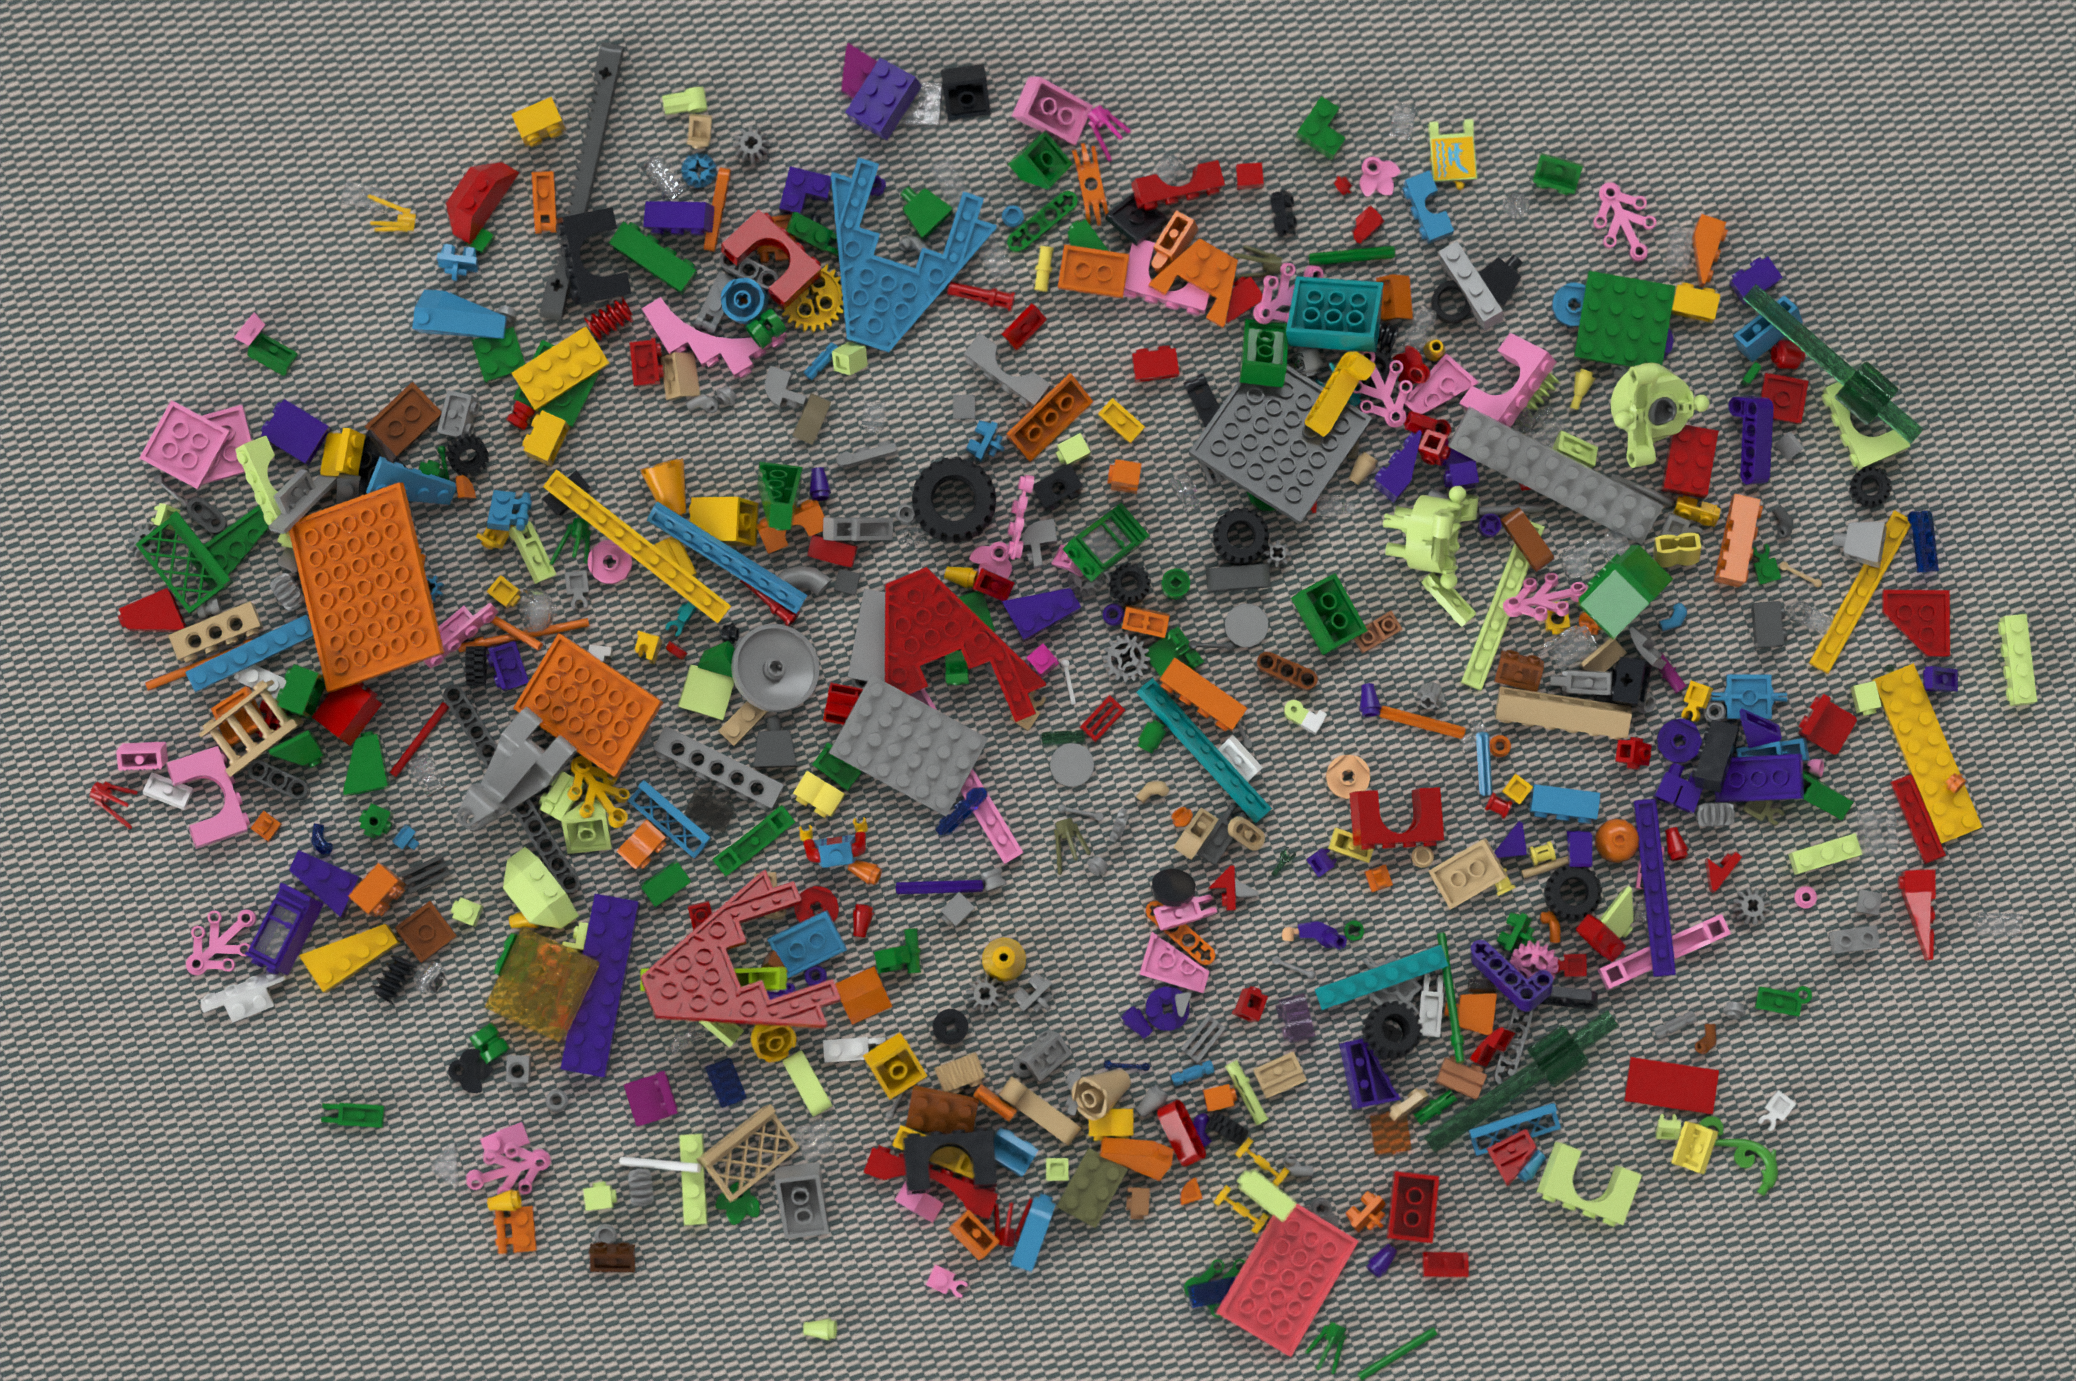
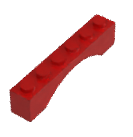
M878 1145L877 1149L872 1147L863 1173L882 1180L905 1176L904 1154L899 1153L898 1156L890 1154L891 1149L881 1145ZM928 1163L930 1179L945 1185L953 1191L971 1213L990 1219L999 1195L994 1193L996 1188L974 1189L972 1179L962 1176L961 1180L953 1177V1172L941 1168L940 1172L932 1170L933 1165Z

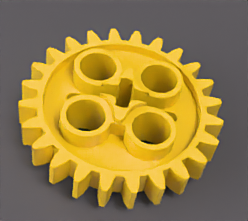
M827 264L821 270V276L819 277L823 280L824 287L816 288L813 284L809 287L811 294H816L817 296L814 299V303L819 315H816L814 312L812 300L806 298L809 294L808 288L782 313L781 317H790L787 324L793 321L796 322L794 329L802 325L803 332L808 327H811V331L814 333L818 326L823 331L824 324L832 327L831 319L836 322L839 320L836 313H844L840 306H843V300H841L843 298L841 284H838L841 276L836 278L833 276L836 272L835 269L829 273L827 271ZM828 299L831 303V308L823 309L820 306V300ZM802 305L809 307L810 314L807 316L800 314L799 307Z

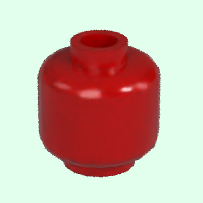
M1780 340L1772 347L1771 360L1777 368L1797 369L1801 362L1805 360V350L1802 349L1801 344L1797 341Z

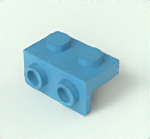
M1000 1127L993 1139L995 1161L1018 1176L1023 1177L1039 1150L1030 1142L1016 1137L1012 1131Z

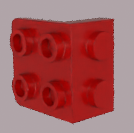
M1822 694L1819 698L1816 696L1809 706L1812 709L1808 717L1804 715L1798 727L1801 729L1798 735L1832 755H1836L1856 724L1857 718L1830 702L1831 698Z

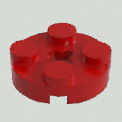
M813 886L799 894L802 902L794 906L799 922L815 916L810 907L811 905H816L817 902L821 903L820 907L823 908V911L828 910L833 922L836 921L839 914V905L837 898L829 889L822 886Z

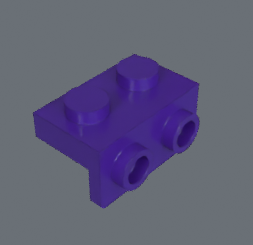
M516 641L495 648H488L490 654H487V659L490 667L494 666L497 675H494L497 688L501 687L506 692L529 683Z

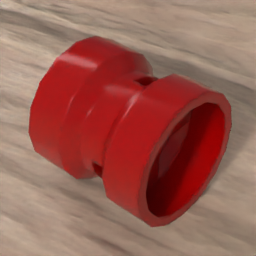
M516 401L513 405V413L508 414L506 421L522 430H526L528 426L527 420L533 417L535 410Z

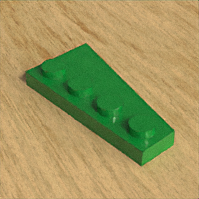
M260 505L204 544L228 576H230L269 529V525L264 520V513ZM193 553L191 554V558H196ZM191 561L201 574L202 564L198 561ZM205 569V575H210ZM204 578L211 590L218 586L214 579Z

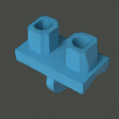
M444 244L441 253H437L438 267L445 268L444 273L452 274V281H457L459 275L467 276V271L478 272L475 248L464 247L462 256L455 255V246Z
M979 420L975 432L985 437L982 443L970 439L966 447V451L974 455L975 460L982 462L988 447H991L988 455L992 457L995 456L997 451L1004 452L1005 447L1000 445L1003 439L1002 436L997 435L995 441H992L998 429V424L993 421L990 424Z

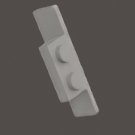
M300 469L273 496L281 514L268 526L270 531L286 534L333 488L337 483V477L320 474L312 481L308 470Z

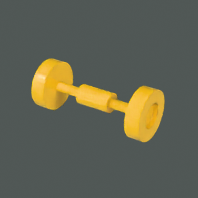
M1248 1137L1234 1154L1240 1158L1245 1152L1254 1158L1253 1161L1275 1176L1271 1183L1278 1187L1290 1171L1284 1167L1280 1173H1277L1270 1167L1271 1164L1259 1154L1257 1156L1249 1149L1253 1140Z
M1225 1185L1213 1203L1219 1206L1223 1200L1227 1201L1233 1206L1232 1209L1244 1218L1247 1216L1255 1222L1251 1231L1257 1234L1269 1216L1263 1213L1259 1219L1249 1213L1250 1210L1238 1201L1235 1203L1227 1197L1231 1188Z

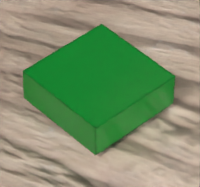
M1754 362L1740 383L1748 387L1762 368L1761 365Z

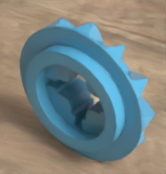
M695 153L688 155L682 163V177L692 187H706L716 176V165L707 154ZM697 162H699L701 168L707 169L701 172L700 179H698L696 172L689 171L696 168Z

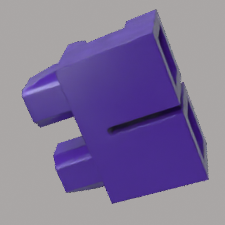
M1672 763L1668 771L1663 774L1653 798L1669 805L1673 804L1674 807L1692 814L1697 806L1702 788L1695 787V778H1692V772L1688 781L1680 778L1684 767L1677 763Z

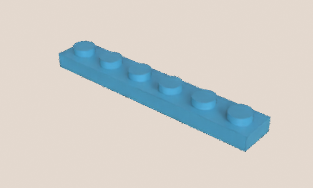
M304 615L185 673L196 693L314 637L311 623L307 615Z

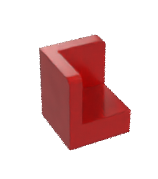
M1262 162L1236 165L1237 190L1263 188Z

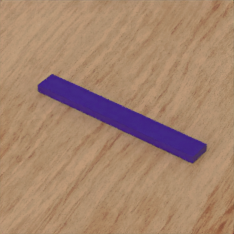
M1656 798L1635 800L1633 803L1636 829L1639 835V856L1653 977L1676 975Z

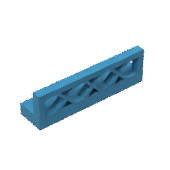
M643 780L628 802L695 859L712 838ZM644 791L650 798V806L641 807L634 800ZM653 800L659 805L653 806ZM663 808L666 810L667 820L657 821L654 819L653 809ZM644 809H650L651 815L647 813ZM669 814H670L672 817H674L676 820H670V819H669ZM667 823V829L661 824ZM670 823H681L683 825V835H673L670 832ZM686 829L689 830L692 834L686 835ZM686 837H697L702 842L695 852L687 847ZM678 838H684V844Z
M1555 1103L1468 1130L1476 1156L1487 1153V1148L1479 1150L1476 1137L1485 1135L1491 1138L1489 1148L1493 1145L1494 1141H1501L1496 1138L1501 1129L1506 1128L1512 1131V1135L1518 1133L1517 1130L1520 1124L1525 1121L1534 1125L1530 1133L1531 1138L1561 1129ZM1551 1113L1555 1126L1545 1128L1538 1124L1542 1116ZM1538 1117L1536 1123L1531 1121V1119ZM1516 1125L1515 1129L1510 1128V1126ZM1536 1127H1539V1128L1543 1129V1130L1534 1132L1535 1129H1536ZM1495 1132L1494 1136H1491L1488 1133Z

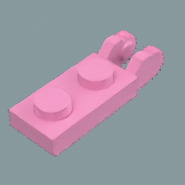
M1208 894L1198 898L1195 896L1191 902L1187 904L1186 902L1182 903L1178 907L1166 905L1157 907L1153 912L1160 930L1163 931L1212 916L1217 913L1216 907H1211L1201 911L1199 905L1209 903L1212 900V896Z

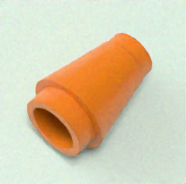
M855 860L854 863L848 866V871L868 885H876L882 874V869L877 864L861 860Z

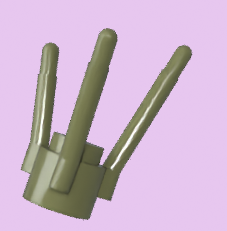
M1244 245L1243 248L1264 256V258L1234 253V257L1263 263L1262 270H1266V272L1235 275L1234 279H1239L1243 276L1247 279L1250 276L1252 278L1280 274L1282 257H1276V254L1267 253Z
M1072 818L1056 822L1057 829L1053 830L1056 839L1059 875L1062 874L1060 836L1062 840H1068L1075 861L1078 860L1072 840L1075 834L1087 855L1091 854L1078 829L1077 823L1074 824Z

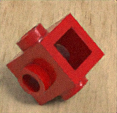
M1427 429L1423 438L1420 439L1418 447L1421 460L1428 465L1436 464L1442 466L1444 460H1447L1451 453V448L1448 446V437L1442 433Z
M1630 737V740H1618L1615 762L1627 764L1626 768L1640 770V766H1649L1652 744L1644 743L1643 738Z

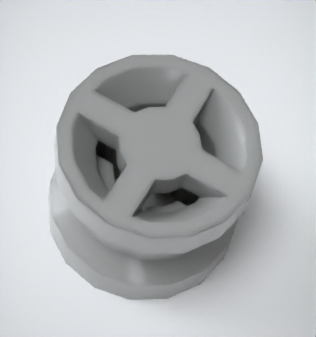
M1001 867L980 874L981 878L985 880L986 891L1007 884L1006 880L1002 878L1001 874L1003 871Z

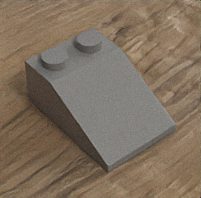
M820 1162L776 1167L775 1185L785 1239L829 1234Z

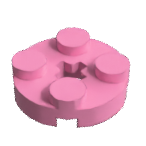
M611 540L601 541L589 553L588 568L594 578L601 583L617 584L625 580L631 572L632 556ZM608 556H613V560H616V564L612 568H608V565L604 564V560H608Z

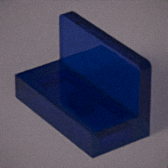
M731 1058L705 1067L722 1109L747 1099Z

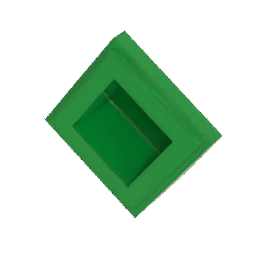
M482 228L471 245L466 242L465 244L475 248L477 252L484 255L495 239V236Z

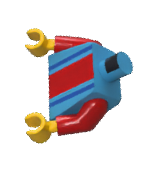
M863 817L862 823H857L856 818L853 819L856 831L853 835L813 840L811 825H809L808 831H803L800 826V840L804 841L803 845L807 859L818 863L822 868L854 863L858 856L864 854L866 850L865 832L868 831L866 818Z

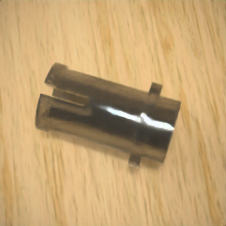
M1476 977L1468 980V992H1472V994H1476V992L1496 993V986L1490 980L1477 979Z

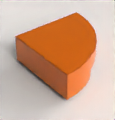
M464 475L456 476L458 498H476L471 481Z
M1196 1177L1184 1185L1180 1195L1181 1206L1203 1199Z

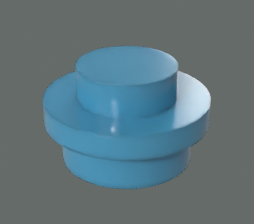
M1011 205L1003 210L1002 220L1006 226L1014 228L1023 222L1024 214L1018 206Z

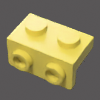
M1685 1121L1671 1163L1700 1174H1705L1718 1132L1700 1124Z

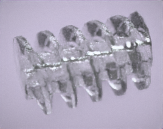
M659 154L655 155L642 165L641 170L647 171V178H653L651 183L654 186L658 185L656 188L657 192H663L661 195L662 199L673 201L682 195L687 185L679 186L682 178L674 179L677 171L669 172L672 164L664 165V162L667 160L666 156L659 158Z

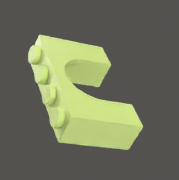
M1874 366L1826 387L1822 391L1823 395H1821L1825 406H1829L1833 413L1831 415L1835 427L1839 426L1842 433L1840 439L1845 447L1848 446L1851 452L1849 455L1850 461L1854 467H1858V470L1871 466L1910 447L1902 427L1877 437H1868L1860 434L1851 423L1850 410L1853 403L1857 399L1883 387Z
M1555 1141L1537 1189L1538 1193L1543 1194L1542 1199L1552 1203L1559 1200L1563 1202L1562 1207L1572 1211L1579 1208L1583 1210L1582 1215L1593 1219L1599 1216L1603 1218V1223L1615 1227L1616 1223L1624 1225L1642 1175L1615 1165L1605 1192L1597 1199L1585 1201L1579 1197L1573 1186V1174L1582 1151Z
M1245 1170L1237 1179L1239 1183L1237 1188L1282 1222L1297 1204L1255 1170Z

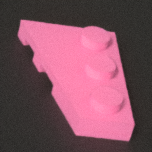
M1446 353L1431 369L1430 379L1425 383L1418 384L1406 397L1404 406L1410 411L1424 415L1470 389L1471 386L1479 384V382Z
M1151 932L1139 975L1204 993L1209 971Z

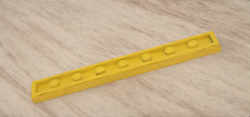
M1895 510L1892 512L1886 523L1887 531L1880 568L1863 564L1808 664L1829 674L1912 525L1913 520Z

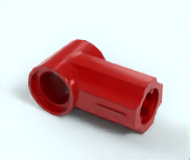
M1414 411L1409 412L1404 424V430L1417 433L1420 430L1422 432L1421 436H1424L1427 429L1436 432L1435 426H1438L1441 429V433L1447 437L1451 433V426L1448 421L1444 419L1437 420Z

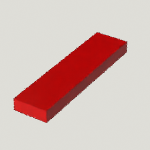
M1912 774L1890 782L1923 863L1927 864L1946 856Z

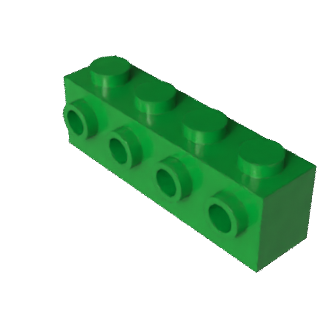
M623 221L609 241L610 247L683 295L697 275V271L694 269L696 265L686 258L682 261L676 257L678 253L670 247L666 246L664 249L658 245L659 240L648 234L646 237L640 233L641 228L632 222L627 224Z

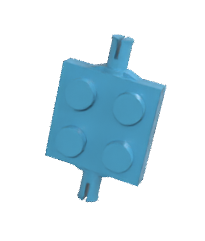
M1727 674L1725 691L1712 692L1711 696H1719L1711 697L1712 702L1724 701L1726 719H1741L1739 711L1743 708L1767 720H1771L1774 701L1787 702V692L1774 693L1771 675Z

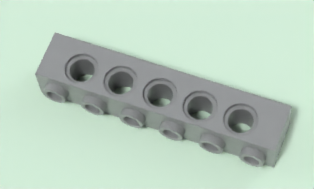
M664 726L653 748L657 752L656 756L667 762L670 758L677 762L676 766L684 771H688L690 768L697 772L695 776L704 781H708L710 778L716 781L715 786L724 791L730 788L736 791V797L744 801L750 798L756 801V807L767 811L768 808L774 809L785 787L784 784L667 726ZM677 744L683 745L685 749L684 753L680 756L674 755L672 751L673 747ZM696 754L704 756L702 765L696 766L692 763V759ZM716 764L724 766V772L719 776L712 773V768ZM735 774H742L744 776V781L741 785L736 786L732 783V777ZM762 784L764 787L763 793L761 795L752 794L753 785Z

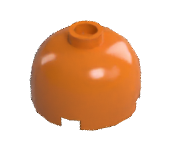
M1612 819L1599 827L1595 834L1594 843L1599 855L1603 859L1612 863H1621L1635 855L1639 848V835L1636 828L1628 821Z

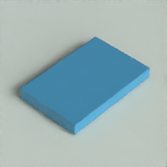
M828 910L767 939L771 949L776 951L786 967L787 979L847 950Z

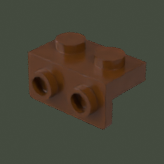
M596 1242L595 1244H590V1272L635 1273V1244L626 1242L618 1244Z

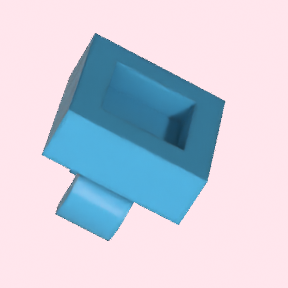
M407 824L403 826L392 840L401 849L407 844L415 850L420 844L413 838L416 832Z

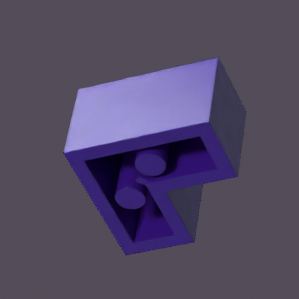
M790 166L779 206L780 213L789 215L793 214V212H798L803 215L807 198L828 203L832 190L831 176Z
M1451 448L1449 458L1445 459L1442 466L1445 465L1446 470L1445 474H1443L1444 486L1449 487V492L1454 486H1461L1465 490L1476 488L1479 483L1476 461Z

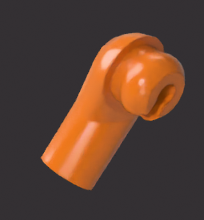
M1551 911L1541 912L1540 922L1542 924L1548 923L1550 942H1561V927L1555 914Z

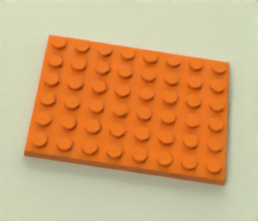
M398 482L304 516L291 528L289 534L327 692H334L444 654L404 483Z

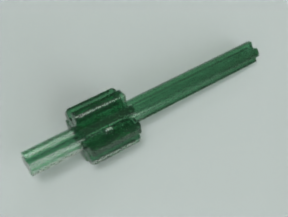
M1756 284L1745 295L1743 300L1842 385L1841 389L1836 393L1835 399L1865 425H1868L1878 416L1910 444L1921 434L1924 429L1891 401L1898 392V387L1868 361L1864 362L1856 371Z
M1608 1010L1572 1035L1564 1025H1560L1527 1048L1528 1053L1534 1060L1533 1062L1424 1137L1434 1153H1437L1545 1077L1552 1087H1557L1589 1064V1060L1583 1051L1619 1027V1025Z

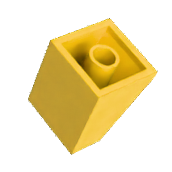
M691 497V504L689 506L690 522L726 545L756 547L759 503L741 497Z

